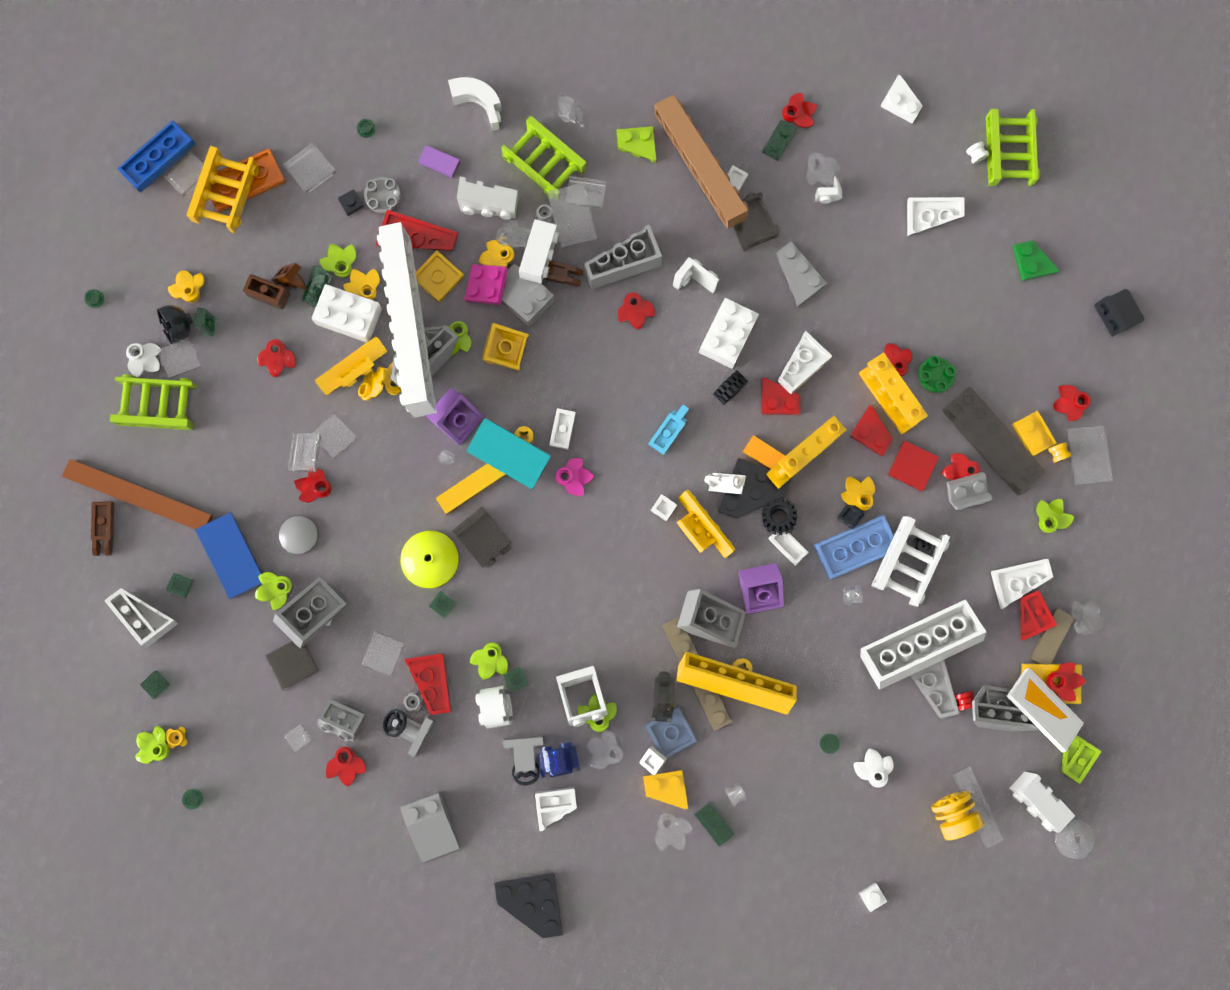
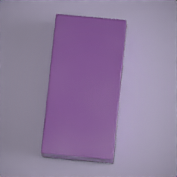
M427 145L418 161L419 164L453 178L460 164L459 159Z

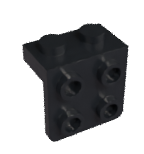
M1124 289L1112 296L1108 295L1094 304L1112 337L1144 321V316L1128 289Z

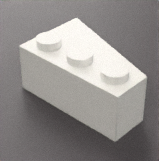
M460 176L457 200L461 212L467 215L481 214L484 217L500 216V218L506 220L516 218L519 198L518 190L494 185V188L483 186L481 181H477L474 184L466 182V178Z
M534 219L519 269L520 278L542 284L543 278H547L549 272L548 264L553 259L554 247L559 238L557 225Z
M122 588L104 600L138 643L146 649L178 625L175 620Z
M1024 772L1009 788L1013 792L1012 796L1019 803L1023 802L1028 807L1027 811L1035 818L1038 816L1043 821L1041 824L1049 832L1055 831L1060 833L1075 815L1061 799H1057L1052 794L1053 790L1050 787H1045L1040 782L1042 778L1038 774Z

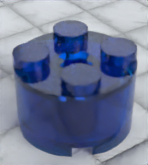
M572 742L560 744L558 749H552V746L541 748V753L537 754L542 779L546 778L545 774H550L551 778L570 774L573 768H576L577 771L581 770L577 748L572 746Z

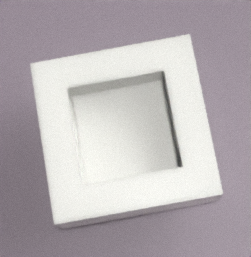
M661 494L652 507L651 512L667 521L677 504Z
M651 746L639 763L653 775H656L667 758Z
M876 883L859 892L870 912L887 902Z

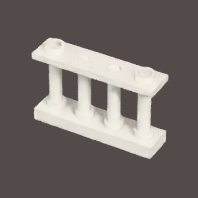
M903 516L871 586L879 590L889 587L911 598L910 605L918 607L925 599V590L943 552L949 547L950 536L940 535L938 539L916 528L914 525L915 519ZM912 534L935 545L931 556L907 545L906 540L908 536ZM905 552L926 562L927 565L923 574L900 563L898 560L900 553ZM896 569L919 580L915 591L891 580L890 575L892 571Z

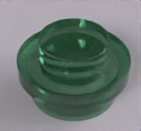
M362 119L357 124V132L360 136L368 138L375 133L376 128L371 120Z
M92 289L86 292L84 300L89 307L98 308L104 303V295L101 291Z
M825 734L821 737L820 747L825 753L832 754L839 749L840 742L837 736Z
M197 789L187 790L182 796V803L187 809H196L203 801V796Z

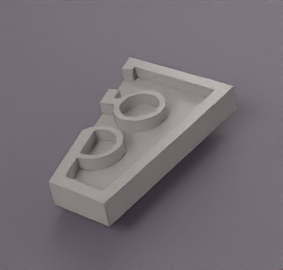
M791 241L776 253L783 274L789 283L790 291L795 298L797 308L827 284Z
M944 660L910 675L940 719L960 714Z

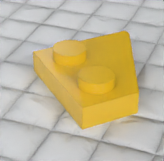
M682 770L643 776L647 797L688 809Z

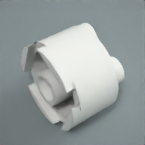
M505 685L481 689L480 693L476 694V703L478 706L480 705L481 711L479 723L481 726L485 725L487 729L512 724V721H509V717L513 716L510 695L504 692L507 689Z

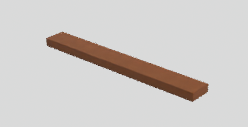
M69 459L62 474L64 478L193 529L209 523L213 516L72 459Z

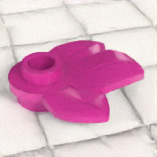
M582 458L569 460L565 467L557 470L555 475L556 481L560 485L565 486L568 493L575 496L584 495L582 485L589 483L594 478V475L589 470L582 468ZM562 474H568L569 478L567 480H563L561 478Z

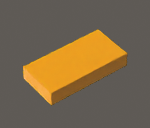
M754 435L743 450V453L770 470L785 457V455Z

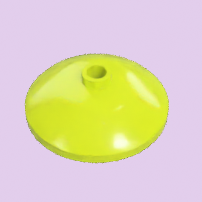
M423 531L415 534L406 542L401 553V567L405 576L413 584L422 588H437L446 584L455 575L459 564V555L455 544L448 536L437 531ZM426 555H431L429 562L425 561Z

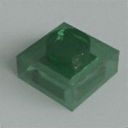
M173 572L166 591L186 598L194 580Z
M440 591L429 607L445 618L456 605V602Z
M522 667L503 674L511 693L529 685Z
M154 671L140 686L152 699H156L170 684L158 671Z

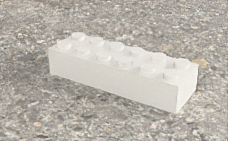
M965 599L861 648L860 657L880 690L984 641L986 630Z

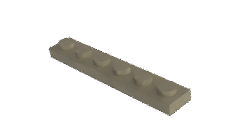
M677 617L661 626L679 662H681L686 652L696 655L698 653L688 633L677 627L680 617ZM692 686L714 731L732 722L718 693Z

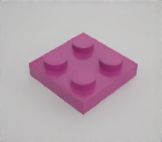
M472 264L464 300L471 303L501 305L508 269L502 266Z

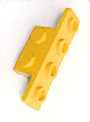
M375 336L315 379V382L325 395L330 394L341 385L342 387L346 385L350 387L357 382L356 378L361 374L365 376L373 370V362L384 355L387 350L378 337Z
M686 490L678 500L689 513L680 519L677 524L700 553L714 544L723 557L726 558L735 551L734 546L720 530V527L711 519L708 512L699 504L696 497L689 490Z

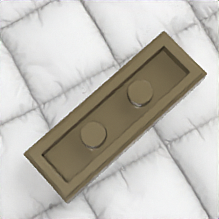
M1055 608L1052 616L1057 626L1043 631L1029 659L1038 664H1051L1075 617L1059 608Z

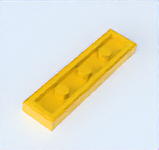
M486 464L436 497V500L444 512L449 514L506 474Z

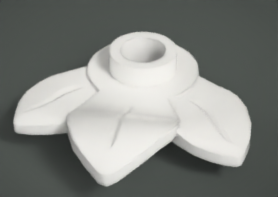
M139 343L131 344L126 350V355L129 358L127 367L131 374L139 378L144 370L147 372L159 371L160 363L155 356L161 352L160 347L153 343L145 345ZM135 351H140L139 355L134 356Z
M869 748L865 755V762H855L854 769L861 779L869 780L872 786L881 788L887 784L888 775L893 771V760L891 756L882 758L876 750ZM880 774L882 776V780H876L875 775Z

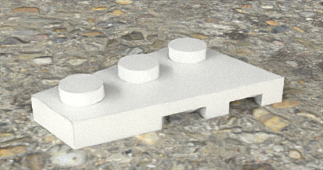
M964 197L908 198L907 236L964 217Z
M805 330L778 382L792 394L832 358V355Z
M1049 559L991 571L1000 609L1005 608L1013 601L1053 578Z

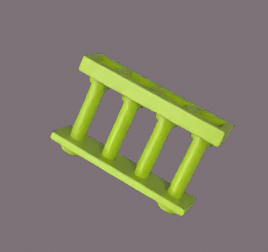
M991 109L986 115L987 151L990 154L987 157L988 186H996L1003 178H1028L1029 187H1032L1039 180L1040 169H1038L1036 138L1038 117L1035 116V109H1031L1025 118H1001L999 116V109ZM1001 125L1026 126V135H1002L999 132V127ZM1027 143V153H1003L1000 151V144ZM1002 160H1027L1028 170H1003L1001 162Z
M530 116L526 120L527 132L511 149L503 145L501 147L502 157L508 163L512 162L543 188L544 193L549 198H555L558 201L560 199V192L558 191L560 186L573 172L578 171L580 174H583L587 170V162L535 118ZM532 137H538L541 140V144L525 161L520 159L516 154ZM546 148H551L555 155L537 173L530 165ZM564 159L569 163V167L551 185L544 177L560 160Z
M123 374L122 377H115V381L123 385L120 412H118V415L110 414L111 423L119 426L193 430V422L186 417L188 390L197 389L198 386L191 382V379L180 378L179 381L134 378L135 376ZM131 385L142 386L140 411L137 413V416H132L128 413ZM150 387H161L159 413L156 414V417H149V414H147ZM169 388H181L178 415L175 418H168L166 415Z

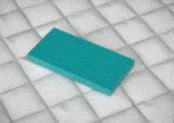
M487 418L483 419L466 450L468 453L530 489H534L551 458L550 454Z

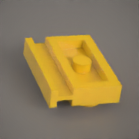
M1038 411L1012 424L1030 457L1057 444Z

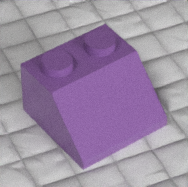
M452 388L436 404L437 413L426 416L459 445L462 444L484 418L462 394Z
M777 563L739 571L740 587L746 614L784 607L783 581Z

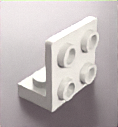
M690 257L675 274L673 286L678 290L681 286L685 287L691 277L712 293L716 291L719 282L718 276L713 271H707L698 260H692Z

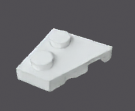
M900 75L897 76L881 104L882 108L912 124L923 106Z
M574 787L535 792L539 831L545 830L547 826L557 822L565 814L577 808Z

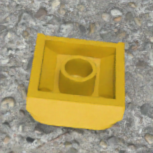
M492 323L485 341L482 360L488 364H496L519 371L525 343L529 334Z

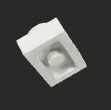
M557 408L549 446L568 450L576 412Z

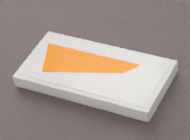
M1030 668L1023 671L1007 695L1061 752L1067 751L1084 724Z

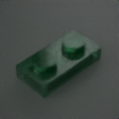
M780 120L762 153L779 161L797 128Z
M313 266L306 286L307 289L301 301L316 308L325 284H330L333 274L318 266Z
M198 307L197 313L193 317L195 327L204 335L214 337L217 319L206 308Z
M710 802L694 814L719 847L735 835Z

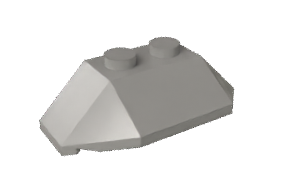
M446 325L424 329L431 377L450 359L459 339ZM395 354L393 357L391 380L398 385L397 376L400 375L399 369L395 366L394 358L397 357V354Z
M984 685L972 701L973 722L978 727L1011 732L1039 730L1007 697L1011 689Z

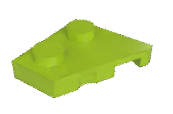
M653 126L616 129L618 150L631 153L639 158L640 156L649 159L650 162L656 163Z
M1076 735L1067 751L1063 752L1061 773L1077 784H1081L1102 751Z

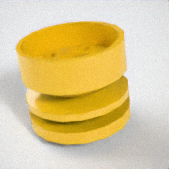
M969 791L949 794L931 806L932 811L937 813L935 815L937 820H946L939 826L946 840L967 836L984 826L979 811H969L975 806V802L970 800L972 795Z

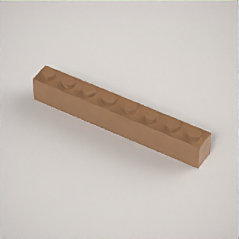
M672 95L654 104L655 116L727 230L747 220L749 211L747 203L740 199L738 189L731 185L727 172H723L720 168L721 165L718 158L713 157L709 144L707 142L704 143L700 130L698 128L695 129L693 120L689 114L686 115L682 102Z

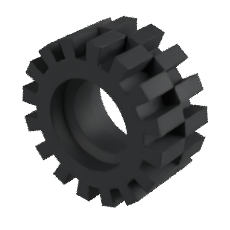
M736 370L716 389L713 395L725 405L748 383V380Z
M774 498V502L768 501V505L765 504L764 510H762L763 525L765 528L767 527L768 532L772 531L774 535H776V532L779 535H782V532L788 534L789 530L792 531L797 524V510L794 508L793 503L790 504L788 499L785 502L784 498H780V501ZM776 511H783L787 514V519L784 522L778 523L773 520L772 515Z

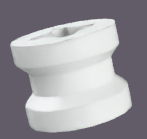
M983 141L972 145L966 150L967 154L972 157L971 161L973 164L983 161L990 155L984 149Z

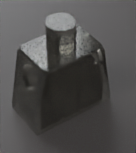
M660 672L658 677H655L653 688L652 721L671 722L675 703V679L670 678V673Z

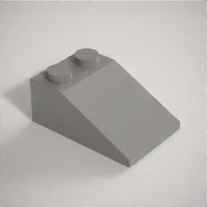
M513 264L508 269L501 303L530 328L555 302L554 295L542 284L520 278V267Z
M318 577L277 611L273 622L301 649L347 604L321 577Z
M702 589L687 592L677 627L692 635L736 648L746 611Z
M441 791L400 807L406 827L422 863L460 849Z

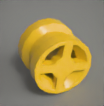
M522 426L515 431V435L531 444L533 443L534 436L530 428Z
M1067 442L1048 449L1049 453L1053 455L1052 460L1054 463L1072 456L1071 452L1067 450Z
M744 658L737 659L732 664V666L751 672L753 669L751 662Z

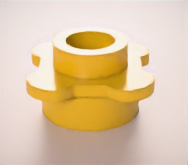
M179 727L176 730H167L169 748L187 745L188 741L185 738L186 729L184 727Z

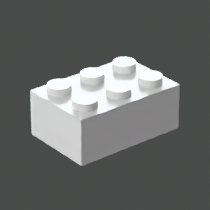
M325 284L311 319L318 326L368 342L372 337L382 308L379 302Z
M725 298L700 347L699 353L733 369L759 314Z

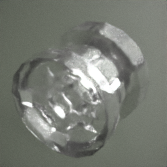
M855 585L853 588L843 587L842 594L845 606H850L852 603L862 604V591L859 585Z
M739 782L734 787L725 789L733 807L737 806L741 801H747V797Z

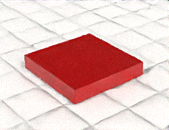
M903 441L888 476L922 492L939 457L907 441Z

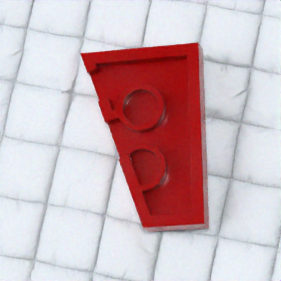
M444 653L404 659L430 715L451 712Z

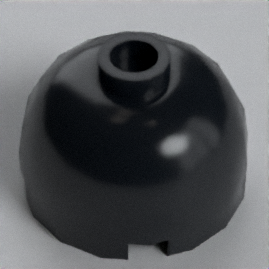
M166 305L157 309L159 322L163 324L165 329L163 332L170 344L178 343L189 335L191 330L190 324L193 323L189 313H185L182 308L176 305Z

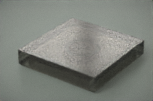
M291 641L265 655L282 690L319 672L306 644L300 649Z

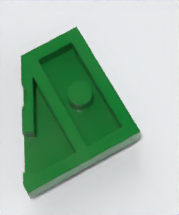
M1033 240L1012 246L1022 281L1049 276L1059 272L1058 268Z

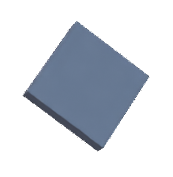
M679 706L645 724L658 751L666 758L698 741Z

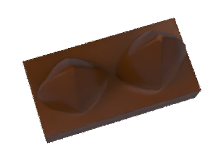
M297 263L282 266L271 279L276 285L283 283L291 288L307 289L301 275L298 273L301 267Z

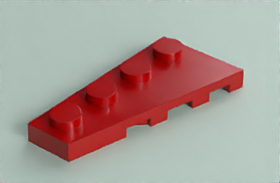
M386 211L382 226L401 222L411 238L412 249L454 250L458 232L394 211Z

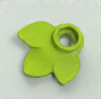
M331 243L328 249V257L321 258L319 261L324 270L334 272L336 276L344 278L352 271L351 265L356 260V251L352 244L343 250ZM345 266L346 269L344 271H340V267Z
M455 321L450 326H447L459 337L452 355H455L460 349L468 352L472 343L471 338L468 336L467 325L462 321ZM457 328L462 329V332L459 334L455 331Z
M1062 499L1053 500L1049 504L1043 500H1040L1036 513L1040 518L1039 527L1043 532L1052 533L1057 529H1065L1073 522V515L1063 513ZM1046 520L1050 522V527L1046 526Z
M265 572L259 575L258 578L263 585L257 589L255 598L260 601H270L273 610L281 608L287 602V593L292 589V581L287 576H277L273 572ZM279 583H284L285 588L281 589Z
M495 642L487 643L483 649L476 650L471 656L470 663L479 665V675L483 680L490 678L494 675L495 671L501 675H506L508 671V660L502 655L501 646ZM489 650H494L496 654L490 655Z
M597 693L590 698L588 706H578L579 715L601 709ZM604 700L608 715L604 716L601 725H597L593 719L585 721V723L590 724L595 732H604L609 727V721L616 716L617 707L615 702L606 704Z
M156 726L152 733L141 732L137 735L136 743L140 748V751L135 756L137 761L149 764L154 760L162 761L169 756L170 748L166 743L167 734L162 727Z

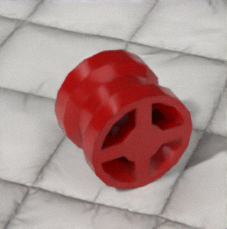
M973 691L954 695L955 700L958 702L959 711L972 708Z

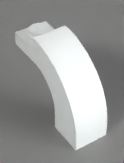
M470 77L448 80L455 105L465 102L480 104L487 111L492 131L499 130L498 122H502L499 111H502L501 103L496 92L488 84Z

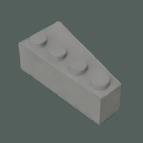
M650 225L645 226L638 233L635 232L624 242L614 245V248L605 251L585 263V274L591 290L662 266V255Z

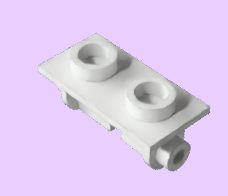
M713 473L705 476V483L710 485L708 491L742 494L746 476Z

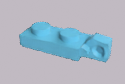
M682 405L678 412L673 410L672 413H669L648 445L664 455L685 426L687 419L684 416L689 411V408Z

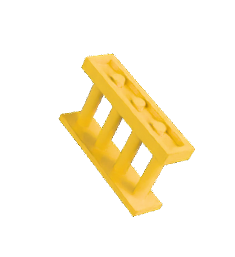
M210 146L186 214L192 222L198 224L203 217L227 223L226 227L231 233L235 234L236 229L241 225V214L254 176L256 177L259 167L254 158L249 157L248 163L243 164L223 158L218 148ZM222 165L244 171L242 181L217 175L218 168ZM216 182L239 190L234 199L212 193V185ZM213 200L233 206L230 216L205 210L207 201Z
M884 352L867 363L869 366L858 373L901 435L928 416Z
M835 416L831 417L783 457L766 475L779 489L829 447L847 429Z

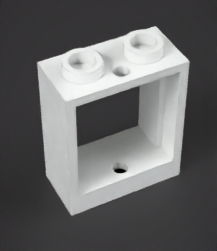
M594 666L556 677L570 726L579 727L584 725L585 721L592 719L593 721H599L608 715ZM593 680L601 709L572 717L565 688Z

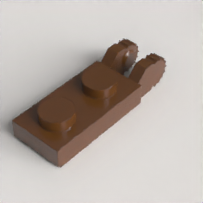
M553 260L549 261V272L547 278L543 279L580 287L581 281L567 276L568 272L581 276L584 272L582 269Z
M112 501L92 502L91 540L93 556L100 555V541H104V554L106 556H110L113 553L114 502Z

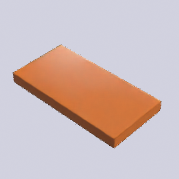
M270 148L250 156L258 164L259 170L257 176H254L247 200L286 182ZM249 157L239 162L247 164ZM226 167L217 171V175L241 182L244 171ZM216 182L211 188L212 193L234 199L239 190ZM211 200L218 213L233 207Z

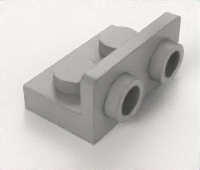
M984 472L947 482L948 499L956 510L966 509L967 507L984 504L992 500V496L987 490V479Z
M329 699L318 717V726L326 733L332 732L344 741L350 740L353 742L365 715Z

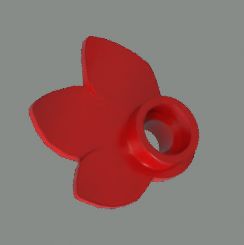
M802 93L794 94L790 97L789 104L783 108L782 117L785 121L794 122L799 127H811L814 125L811 116L816 111L817 105L805 102Z
M631 292L625 296L624 304L618 309L617 315L619 322L629 320L634 328L640 330L645 322V317L655 316V310L649 301L642 300L638 293ZM632 298H635L637 301L635 305L630 303Z
M279 339L270 340L266 345V349L262 350L257 358L258 365H267L269 373L274 377H278L281 374L284 366L289 368H295L296 366L293 352L286 349L285 344ZM274 345L278 346L277 352H274L272 350V347Z
M888 343L884 353L902 377L908 371V364L912 361V352L909 348L901 351L897 345Z
M1072 385L1059 386L1058 390L1061 397L1054 402L1053 409L1059 413H1067L1068 421L1080 419L1083 410L1090 406V396L1085 392H1079ZM1078 399L1082 400V405L1078 403Z
M956 453L951 455L953 464L946 466L941 474L950 480H956L980 473L981 468L977 462L970 461L966 455ZM969 467L975 469L973 474L968 473L967 469Z
M309 467L308 477L294 481L297 490L302 492L299 500L308 503L315 501L317 498H325L332 491L331 484L325 480L324 472L316 467ZM321 487L325 488L324 491H319Z
M1065 662L1061 664L1057 671L1049 673L1046 678L1047 686L1056 691L1058 697L1065 701H1076L1074 689L1086 682L1081 675L1074 672L1075 663ZM1057 677L1058 683L1054 684L1053 679Z
M347 746L339 748L335 753V758L331 759L326 766V778L330 779L338 776L347 787L355 780L356 773H365L364 761L362 758L355 756L353 749ZM343 753H347L349 755V758L347 760H344L342 758Z

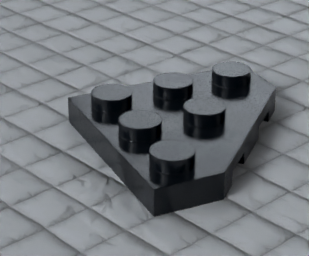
M738 458L732 474L746 476L742 494L725 493L718 512L734 518L743 516L765 504L767 505L770 500L773 502L774 498L780 499L786 496L791 479L778 489L766 475L770 469Z
M554 873L494 883L497 904L542 938L563 935Z

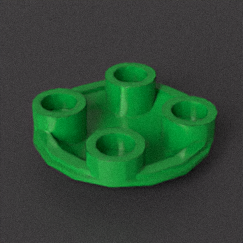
M931 356L920 365L918 371L922 386L933 393L947 391L953 385L956 368L947 360L938 356Z

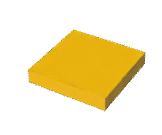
M437 250L416 271L418 285L439 303L465 277L459 269Z

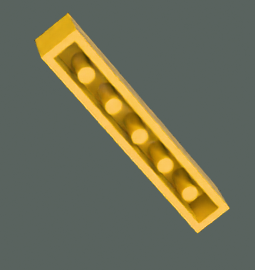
M686 652L678 665V682L773 711L788 714L797 701L796 685Z

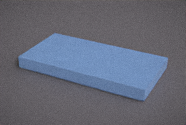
M882 515L856 526L854 529H849L814 544V547L829 580L884 557L894 535L885 515Z

